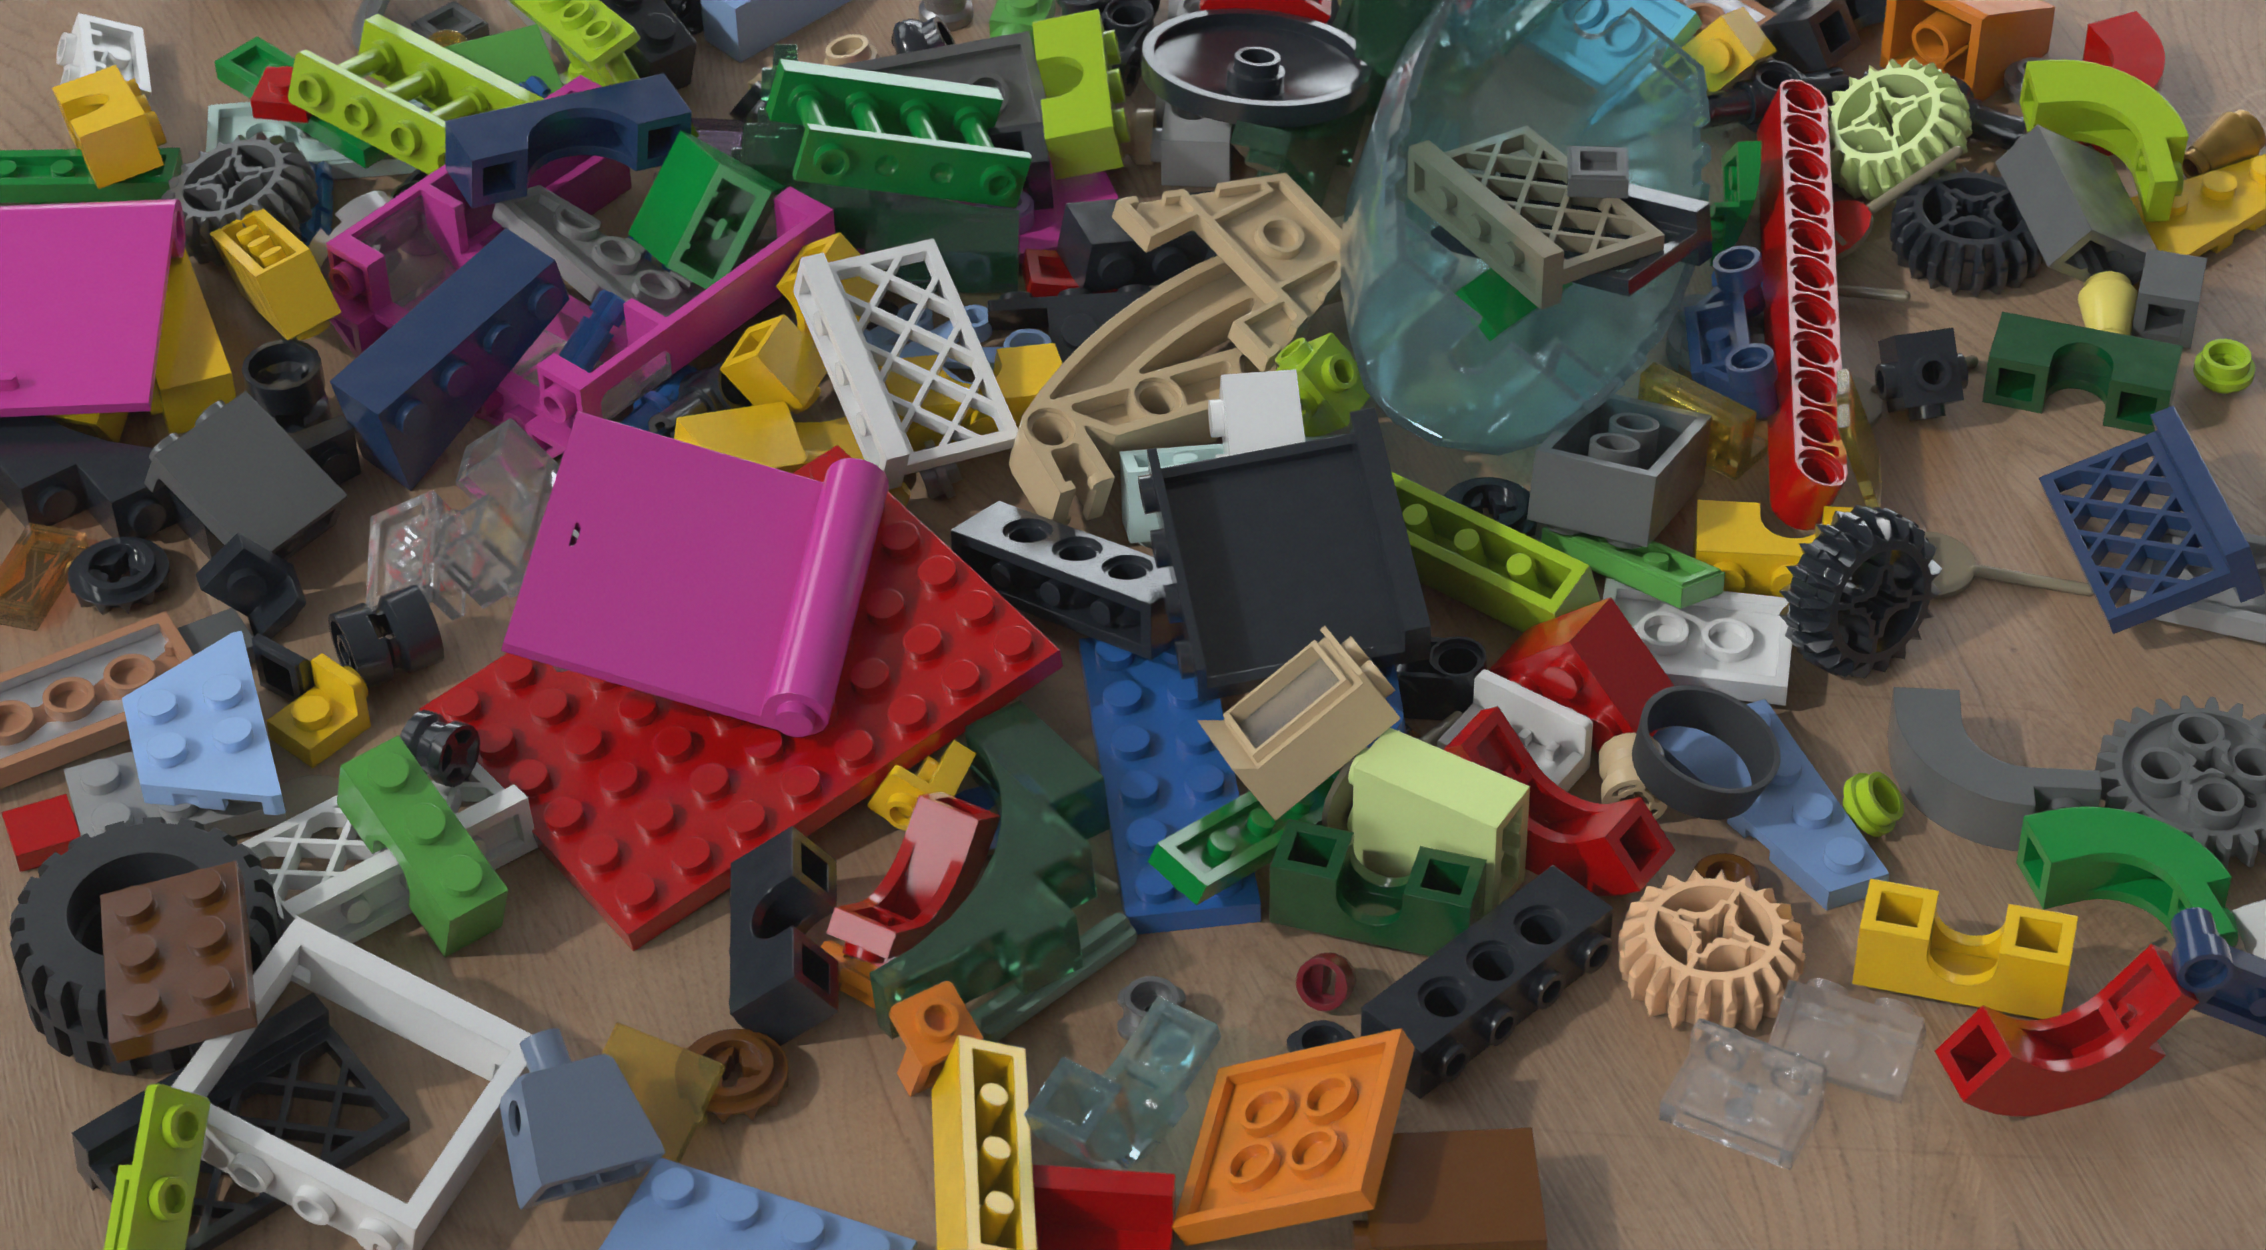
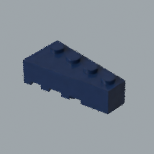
M505 228L330 380L345 418L354 428L356 443L364 459L408 490H413L570 300L555 259L508 228Z

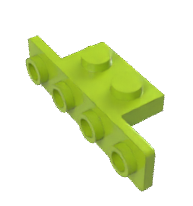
M150 1084L147 1086L132 1165H119L104 1250H185L210 1110V1100L207 1097L163 1084Z

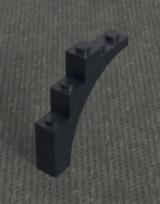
M45 415L0 417V499L32 535L88 510L112 538L138 537L144 539L177 523L209 560L225 546L166 485L153 493L144 484L152 462L149 459V455L154 448L111 442L69 429ZM342 415L299 432L288 434L337 485L362 474L354 428Z

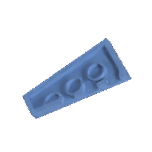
M1766 699L1746 704L1767 723L1774 733L1780 748V766L1775 777L1752 806L1741 815L1727 819V823L1743 838L1751 836L1770 850L1769 860L1825 910H1831L1866 899L1870 879L1888 882L1889 872ZM1672 726L1657 731L1652 737L1661 744L1665 760L1681 773L1696 781L1720 788H1743L1752 785L1749 771L1740 756L1715 736L1694 728Z
M660 1157L645 1176L599 1250H918L917 1240Z

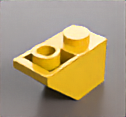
M1743 6L1721 15L1638 84L1668 125L1673 128L1691 116L1690 103L1693 95L1701 92L1730 89L1736 82L1741 81L1751 73L1758 63L1767 60L1777 50Z

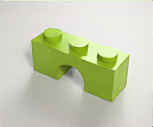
M1099 9L1032 22L1036 61L1046 99H1041L1044 136L1055 179L1059 180L1124 167L1121 143L1131 142L1125 108L1116 109V104L1126 102L1120 69H1111V65L1121 63L1115 30L1104 31Z

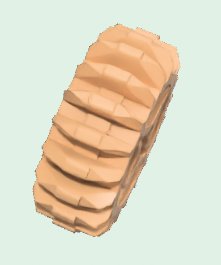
M1694 869L1687 881L1682 882L1674 876L1668 875L1664 885H1662V889L1646 886L1640 901L1631 902L1630 909L1623 922V929L1619 931V969L1622 972V980L1628 982L1631 1000L1645 1001L1649 1017L1667 1013L1672 1029L1684 1022L1695 1024L1701 1036L1708 1026H1719L1729 1037L1736 1023H1741L1755 1030L1762 1016L1777 1019L1783 1003L1792 1002L1793 994L1798 989L1799 975L1803 974L1805 953L1802 952L1804 937L1801 932V924L1794 922L1791 904L1776 903L1773 888L1754 891L1749 876L1736 883L1728 881L1723 870L1719 872L1715 879L1703 878Z

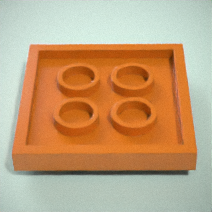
M1400 1028L1218 1068L1172 1226L1185 1246L1373 1210L1415 1048L1403 1029Z

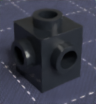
M1954 327L1894 335L1878 341L1881 364H1877L1875 369V383L1880 399L1887 401L1888 413L1908 410L1909 421L1946 416L1945 405L1964 400L1963 389H1966L1968 386V367L1964 355L1957 353Z

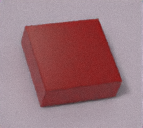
M67 794L1 812L20 872L41 866L55 852L63 855L69 851L68 845L70 841L81 836Z

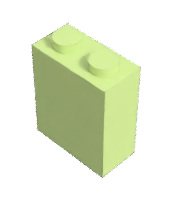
M1393 728L1386 730L1370 748L1365 747L1355 756L1348 776L1349 783L1353 785V807L1349 814L1347 828L1349 831L1354 832V852L1363 866L1386 877L1399 878L1410 875L1420 846L1486 859L1484 916L1517 891L1525 879L1530 786Z

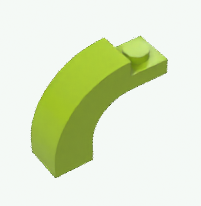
M2066 59L2027 61L2019 100L2027 133L2039 125L2070 140L2095 144L2112 152L2125 163L2132 174L2145 222L2169 221L2174 197L2181 196L2183 192L2182 163L2189 138L2183 121L2172 105L2146 83L2112 67Z

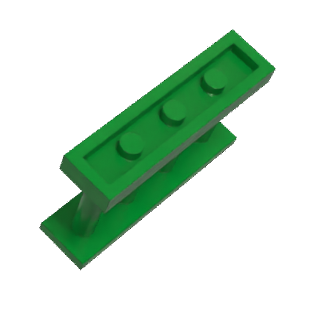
M786 59L779 60L766 105V112L770 121L804 125L805 132L792 174L795 181L1016 208L1032 161L1029 152L994 148L987 130L995 127L1003 103V98L998 88Z

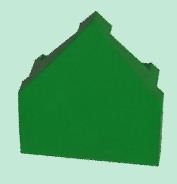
M1738 141L1722 156L1723 202H1714L1710 206L1713 257L1709 259L1710 266H1713V260L1720 252L1735 246L1749 218L1759 185L1761 141Z

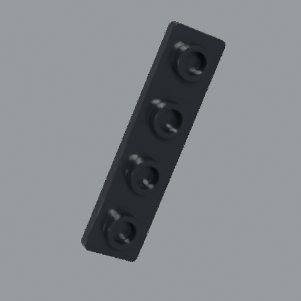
M1134 284L1123 286L1115 293L1093 294L1091 290L1086 288H1070L1059 292L1058 296L1034 297L1033 294L1023 291L1008 292L1002 294L999 299L987 301L988 323L991 325L992 331L1048 328L1051 343H1055L1063 364L1085 340L1108 320L1132 302L1151 291L1152 288L1147 285Z

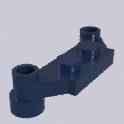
M1735 246L1723 250L1713 260L1717 285L1696 305L1684 307L1691 375L1696 393L1712 392L1741 405L1743 414L1746 417L1760 419L1774 414L1779 408L1774 383L1778 378V369L1773 349L1765 344L1751 343L1748 318L1759 315L1766 307L1761 287L1765 273L1758 249L1752 246Z
M2192 907L2177 913L2171 921V929L2176 944L2172 952V961L2180 986L2189 992H2193L2199 1000V1003L2192 1010L2266 1037V959L2229 946L2226 940L2220 937L2213 915L2208 910Z

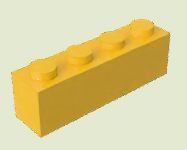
M264 208L258 211L254 210L245 215L242 220H235L221 229L219 228L209 233L240 294L287 340L297 337L298 340L312 338L330 326L328 319L342 313L311 250Z
M186 248L182 258H171L152 405L151 411H149L151 416L162 413L169 435L175 432L177 434L185 433L194 428L198 417L213 403L222 400L225 404H228L236 398L232 372Z
M958 1035L931 1090L937 1250H1037L1026 1049Z

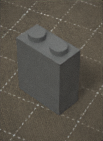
M2037 125L2030 132L2021 136L2014 146L1995 162L2049 268L2082 282H2085L2090 276L2104 271L2118 272L2127 276L2132 286L2141 280L2147 249L2157 250L2108 156Z

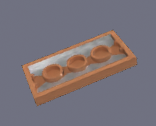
M166 611L0 673V789L130 739L122 697L194 656Z

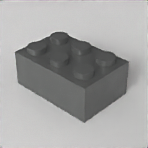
M1594 390L1535 449L1527 520L1547 524L1549 530L1559 534L1576 535L1583 532L1604 537L1609 544L1619 548L1635 549L1642 546L1648 547L1703 485L1712 415Z

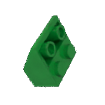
M681 130L628 234L665 267L707 289L748 259L774 209V197L780 194L785 186Z

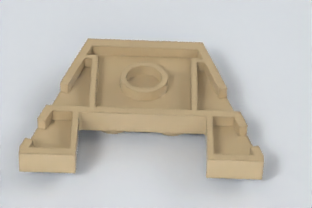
M1287 173L1217 183L1214 192L1190 195L1185 189L1164 191L1161 200L1139 203L1137 196L1125 197L1116 202L1112 218L1146 253L1191 230L1195 231L1266 305L1233 321L1228 338L1261 372L1269 371L1275 365V359L1278 354L1298 338L1358 267L1363 254V250Z

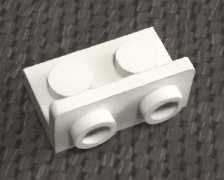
M78 13L72 32H64L58 44L56 62L64 68L61 84L116 65L125 81L135 78L142 95L145 94L147 100H149L152 91L143 28Z

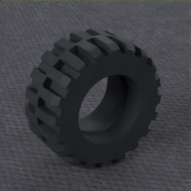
M163 817L143 818V824L125 826L124 821L106 825L105 832L90 837L86 833L70 841L68 845L69 851L63 855L55 852L42 863L38 869L40 878L31 876L18 897L19 904H17L12 912L9 926L12 937L10 946L30 1019L36 1030L46 1036L47 1043L60 1054L67 1057L74 1054L77 1063L99 1071L104 1065L111 1066L112 1072L118 1075L137 1076L138 1069H153L156 1075L175 1072L174 1065L191 1061L205 1041L117 1063L110 1048L100 895L178 876L202 868L237 861L245 883L253 975L277 944L283 933L270 876L267 871L262 869L261 860L249 847L242 843L238 844L237 838L216 827L207 832L204 825L200 822L180 818L178 824L166 823Z

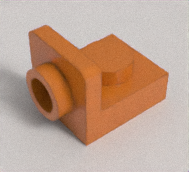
M944 981L894 1004L889 1013L892 1023L907 1047L897 1075L910 1097L934 1086L958 1035L983 1040L982 1034L950 981Z

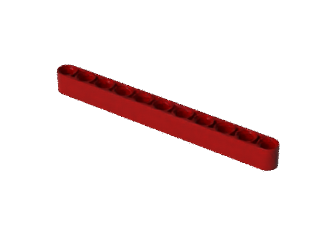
M1790 79L1780 84L1757 130V141H1761L1759 200L1761 257L1765 273L1762 281L1763 296L1766 304L1763 310L1765 345L1773 349L1778 369V378L1774 383L1779 408L1774 414L1767 417L1770 504L1775 515L1788 526L1798 530L1810 531L1815 530L1816 524H1822L1824 506L1833 505L1846 482L1848 471L1828 105L1825 96L1816 87L1801 80Z

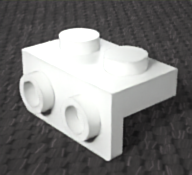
M1484 669L1474 679L1473 704L1437 741V747L1444 750L1481 710L1499 706L1538 767L1550 780L1568 792L1590 768L1593 722L1588 717L1579 714L1571 708L1564 707L1522 687L1514 681H1509Z

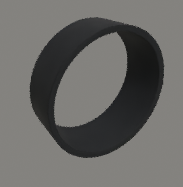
M1695 685L1673 686L1654 694L1643 708L1632 748V761L1635 771L1645 787L1656 798L1681 813L1708 820L1729 819L1747 811L1777 774L1781 757L1780 748L1774 733L1752 708L1724 692ZM1681 726L1701 730L1715 736L1740 756L1749 771L1752 785L1743 788H1720L1696 781L1681 773L1667 762L1656 749L1649 734L1660 728Z

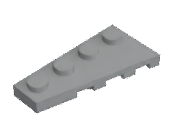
M541 185L528 188L526 197L495 204L492 218L504 229L508 228L555 259L562 278L591 303L600 291L607 290L616 294L625 302L633 298L668 317L702 293L694 288L695 283L672 270L669 273L645 259L647 250L639 243L630 238L623 239L601 233L599 231L600 220ZM624 319L621 325L626 327V322Z

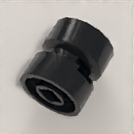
M276 340L257 347L244 359L242 374L246 392L287 434L299 432L332 419L328 397L325 392L326 384L322 361L318 351L310 344L298 340Z
M412 584L381 595L378 606L374 609L362 602L334 612L328 617L332 643L341 666H350L356 670L363 678L368 689L391 681L396 668L400 667L410 674L440 663L444 659V647L436 619L427 599L417 585Z

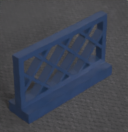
M2174 405L2150 415L2155 428L2154 432L2038 477L2043 492L2113 634L2231 588L2234 589L2241 603L2265 594L2250 545ZM2153 457L2152 462L2143 474L2123 472L2127 466ZM2081 484L2092 485L2084 498L2060 494ZM2111 488L2130 491L2123 503L2103 501ZM2149 494L2170 496L2161 509L2142 507ZM2091 517L2110 520L2101 533L2082 530ZM2129 523L2149 526L2140 539L2120 536ZM2168 529L2188 532L2180 545L2159 542ZM2108 552L2128 555L2119 569L2099 566ZM2147 559L2167 561L2159 575L2138 572ZM2186 565L2212 569V571L2190 580L2178 578ZM2126 588L2146 591L2143 598L2116 608L2115 604Z

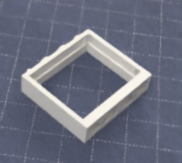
M296 916L253 975L258 1025L290 981H293L490 1082L407 1204L210 1104L201 1160L229 1173L232 1179L246 1190L255 1193L266 1192L293 1206L294 1210L305 1220L316 1225L328 1224L352 1236L365 1250H422L502 1130L500 1099L518 1077L530 1073L520 1048V1043L532 1034ZM257 1027L205 1040L172 1087L207 1097Z

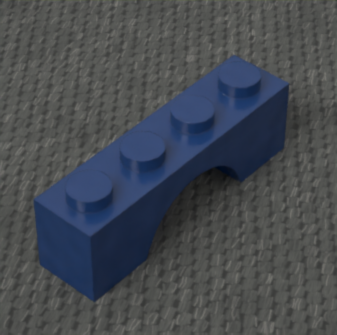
M663 73L445 121L446 170L473 209L526 197L528 183L532 175L545 164L564 157L578 155L599 156L623 163L635 171L650 169L663 165L681 130L691 134L692 111Z

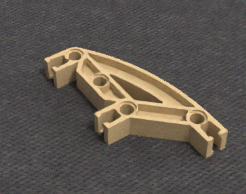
M1354 212L1331 218L1354 242L1363 235V225ZM1375 243L1366 245L1358 267L1326 305L1369 293L1383 256ZM1218 255L1163 282L1108 320L1069 356L1038 392L1022 416L1009 461L1013 476L1037 515L1068 525L1071 521L1068 512L1075 494L1084 506L1082 513L1086 520L1102 516L1115 479L1112 472L1120 470V451L1197 446L1216 442L1217 437L1211 438L1208 401L1219 399L1221 375L1261 371L1238 348L1198 359L1195 358L1229 341L1228 334L1233 321L1266 305ZM1312 321L1297 339L1301 337L1306 339ZM1275 363L1269 371H1275L1279 365Z

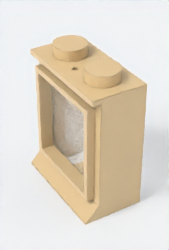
M1326 626L1320 629L1325 638L1318 643L1316 640L1312 641L1223 714L1224 720H1197L1231 769L1275 821L1401 719L1386 701V698L1395 691L1388 680L1352 637H1349L1340 644Z

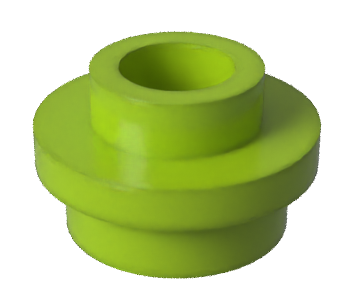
M2216 339L2208 342L2204 346L2203 351L2196 356L2193 373L2195 378L2205 387L2214 392L2225 394L2247 388L2254 380L2256 368L2251 359V352L2244 344L2232 339Z
M1873 772L1871 774L1857 773L1847 779L1844 784L1843 809L1859 830L1865 831L1874 837H1882L1894 829L1896 821L1904 814V802L1897 786L1887 775L1881 772Z

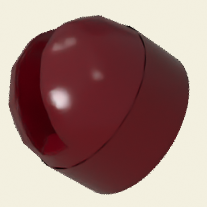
M1333 952L1317 954L1302 964L1297 972L1296 987L1298 994L1309 1007L1315 1010H1333L1347 1001L1352 995L1357 981L1355 969L1348 959L1342 955ZM1332 969L1336 973L1335 994L1326 993L1331 984Z

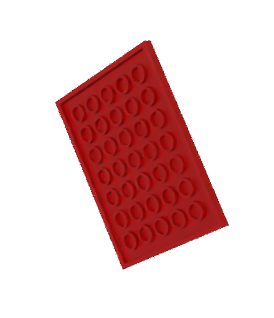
M836 445L792 474L824 482L827 470L832 463L840 459L852 457L839 445ZM888 492L829 722L824 730L816 734L804 737L788 736L773 728L510 653H506L422 706L419 710L439 713L447 720V724L453 721H460L474 726L480 738V752L477 763L504 789L515 784L528 797L534 824L532 833L538 848L623 941L635 951L731 887V863L791 826L795 827L806 837L874 793L894 766L898 765L906 770L910 769L928 755H931L1061 669L1063 663L1060 649Z

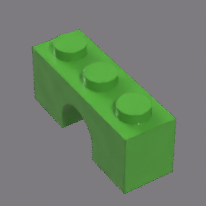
M398 735L340 765L337 805L372 854L387 847L394 855L408 883L410 892L408 906L444 958L502 927L508 888Z

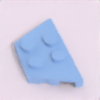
M242 631L227 635L122 697L138 778L145 803L171 806L188 803L203 809L225 811L229 803L228 799L261 802L264 814L266 815L286 813Z

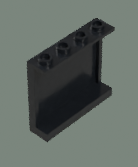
M1375 407L1350 412V433L1165 468L1160 466L1157 448L1147 449L1149 474L1138 476L1141 502L1144 514L1156 513L1160 529L1150 530V538L1156 568L1168 567L1172 584L1162 585L1169 624L1181 622L1184 639L1175 641L1179 672L1182 680L1194 679L1199 702L1250 693L1312 641L1316 640L1318 643L1325 638V635L1320 631L1324 626L1327 627L1340 644L1349 637H1352L1378 669L1430 659L1431 624Z

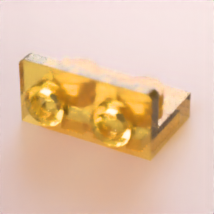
M1656 362L1640 373L1638 399L1712 415L1706 467L1736 481L1767 454L1768 440L1754 434L1756 411Z

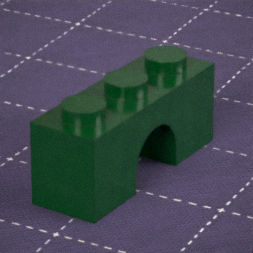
M2002 311L1988 357L1982 402L2042 414L2047 398L2054 392L2063 389H2080L2096 395L2104 403L2105 413L2102 426L2149 434L2155 431L2150 415L2172 405L2183 346Z
M1288 819L1270 865V923L1431 956L1484 916L1487 860L1420 846L1410 875L1399 878L1385 877L1370 871L1357 859L1354 852V832Z

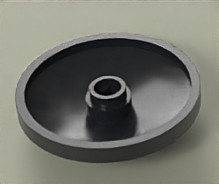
M1241 8L1192 12L1171 18L1159 24L1145 37L1141 59V74L1144 82L1151 91L1166 102L1204 118L1256 127L1307 126L1343 117L1359 108L1366 101L1370 92L1373 69L1372 60L1367 50L1354 38L1330 25L1294 14Z

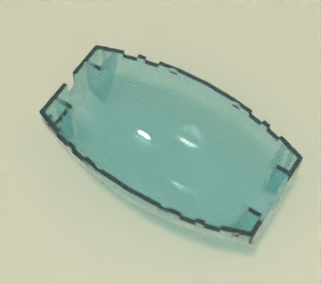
M1439 0L1407 41L1387 80L1347 195L1340 239L1341 293L1349 338L1364 389L1393 423L1435 446L1500 456L1541 444L1553 431H1567L1612 397L1625 385L1624 382L1643 366L1648 359L1646 355L1662 340L1678 312L1696 266L1684 262H1677L1630 297L1573 283L1562 294V303L1534 311L1516 327L1489 342L1478 327L1483 316L1456 296L1455 293L1489 269L1490 266L1481 259L1450 252L1431 236V230L1439 226V224L1407 198L1409 146L1429 140L1440 150L1447 152L1505 132L1529 126L1566 157L1568 147L1628 148L1630 184L1708 202L1710 185L1701 180V169L1711 161V146L1701 142L1700 129L1710 121L1704 67L1633 7H1630L1605 31L1598 34H1589L1581 30L1575 23V15L1591 0ZM1524 149L1507 154L1534 158ZM1464 168L1468 173L1484 175L1485 172L1483 170ZM1496 172L1495 176L1500 177V173ZM1623 269V270H1616V271L1626 273V272H1627L1628 270H1630V269Z

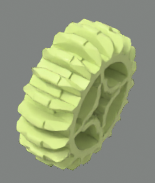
M1913 57L1901 67L1900 64L1891 58L1885 69L1878 71L1869 65L1867 76L1860 80L1849 76V88L1846 91L1832 92L1833 106L1828 107L1831 178L1835 184L1837 183L1839 188H1844L1854 199L1864 195L1866 199L1872 202L1955 146H1960L1963 149L1962 154L1968 152L1966 138L1973 133L1971 129L1972 122L1969 118L1971 116L1969 112L1970 106L1964 94L1961 93L1957 82L1948 73L1943 74L1942 70L1938 69L1934 63L1923 67ZM1956 160L1942 169L1956 171ZM1938 172L1933 174L1931 177H1939Z

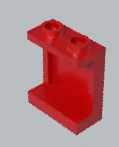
M1032 1164L1037 1250H1173L1175 1231L1172 1226L1176 1215L1175 1174Z

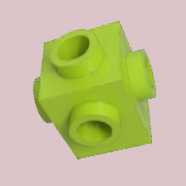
M1333 332L1309 342L1304 337L1296 339L1286 346L1275 359L1279 365L1275 371L1296 369L1305 437L1323 436L1347 427L1350 423V412L1360 410L1377 389L1375 384L1354 360L1350 351L1341 344Z

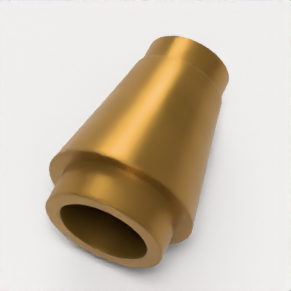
M2246 110L2224 112L2185 152L2182 163L2184 176L2189 179L2259 156L2260 150L2266 145V135L2262 125L2254 115Z

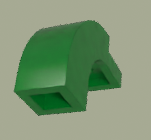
M2069 807L2024 816L2016 863L2043 910L2085 900H2115L2134 905L2150 913L2162 922L2173 936L2171 929L2173 917L2184 909L2199 907L2211 912L2220 937L2225 939L2229 946L2236 947L2238 943L2237 924L2231 911L2225 907L2232 877L2223 864L2208 849L2186 833L2145 815L2105 807Z

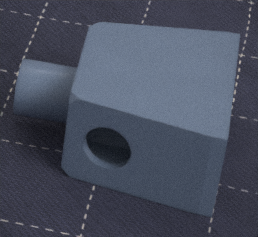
M557 1028L540 1031L521 1041L520 1048L530 1073L518 1077L500 1099L501 1118L520 1210L643 1177L665 1153V1150L614 1058L607 1054H600L572 1062L561 1031Z

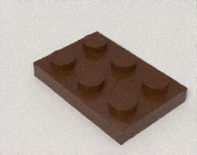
M237 861L202 868L178 876L100 895L108 1037L110 1048L117 1063L258 1027L245 883Z

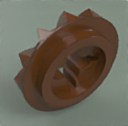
M726 1029L705 1035L691 1044L678 1062L676 1079L680 1098L691 1103L697 1117L710 1112L715 1113L724 1125L732 1114L743 1113L753 1121L758 1108L762 1106L777 1107L781 1089L789 1086L786 1055L773 1039L762 1033L752 1032L747 1029ZM736 1063H740L743 1077L738 1079L736 1086L725 1088L723 1080H727L730 1072L735 1070Z

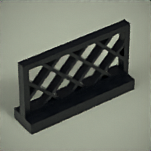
M1500 173V177L1515 178L1525 180L1527 177L1523 175ZM1537 178L1538 182L1567 185L1562 180ZM1629 183L1628 198L1619 199L1665 234L1664 250L1572 281V283L1630 297L1677 262L1701 266L1713 257L1710 202ZM1497 195L1501 200L1518 201V198ZM1531 199L1529 200V204L1560 207L1561 204ZM1571 205L1570 208L1602 213L1598 208ZM1531 223L1534 227L1552 230L1553 227L1552 225ZM1441 225L1431 230L1432 247L1480 259ZM1568 227L1563 228L1564 232H1572L1587 235L1595 234V231L1575 229ZM1614 233L1605 234V237L1610 238H1632V236ZM1564 251V258L1568 260L1585 253ZM1630 269V270H1628L1626 273L1616 271V270Z
M314 992L259 1023L258 1027L207 1095L210 1104L228 1111V1113L283 1141L286 1139L323 1144L320 1160L342 1171L410 1131V1119L333 1029L330 1025L329 1010ZM326 1052L341 1068L337 1085L299 1080L302 1067ZM185 1067L156 1084L172 1087ZM349 1079L356 1086V1088L348 1087ZM146 1089L72 1132L78 1173L92 1190L99 1187L111 1203L119 1165H132ZM257 1093L283 1096L278 1121L239 1116L242 1102ZM294 1098L333 1102L328 1126L289 1122ZM344 1104L372 1107L383 1119V1121L366 1131L338 1128ZM201 1160L199 1172L211 1173L213 1175L207 1199L194 1198L191 1215L202 1216L199 1231L187 1238L185 1250H213L283 1208L287 1203L266 1192L260 1193V1195L245 1204L218 1201L224 1175L230 1176V1174Z

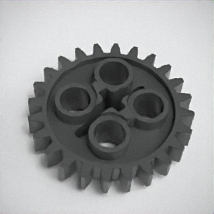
M2187 695L2182 696L2179 709H2172L2162 699H2156L2153 715L2139 707L2133 708L2130 722L2117 719L2114 721L2112 735H2104L2102 738L2100 753L2097 754L2095 770L2100 771L2102 788L2100 800L2105 801V808L2138 813L2177 828L2201 843L2223 864L2226 870L2230 857L2237 856L2247 867H2254L2257 850L2266 856V714L2263 713L2251 720L2243 718V704L2241 703L2234 705L2228 712L2219 711L2216 697H2210L2206 702L2205 708H2196Z

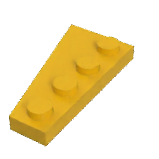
M2266 154L2184 180L2181 196L2174 197L2169 221L2145 222L2138 195L2131 197L2157 250L2197 257L2209 250L2219 253L2233 244L2234 235L2243 229L2255 231L2265 225ZM2141 280L2133 286L2137 293L2139 292Z

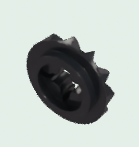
M1496 477L1473 478L1458 483L1444 495V497L1480 514H1483V508H1488L1489 514H1492L1495 521L1527 536L1535 535L1537 522L1527 520L1530 492L1513 481Z
M116 537L100 541L83 550L70 565L68 582L71 593H75L81 607L96 606L102 615L107 614L113 608L122 607L129 614L131 605L136 603L152 605L154 594L168 589V573L171 570L166 553L154 542L138 537ZM128 569L130 570L131 577L124 576L118 582L110 583L109 580H118L122 574H126Z

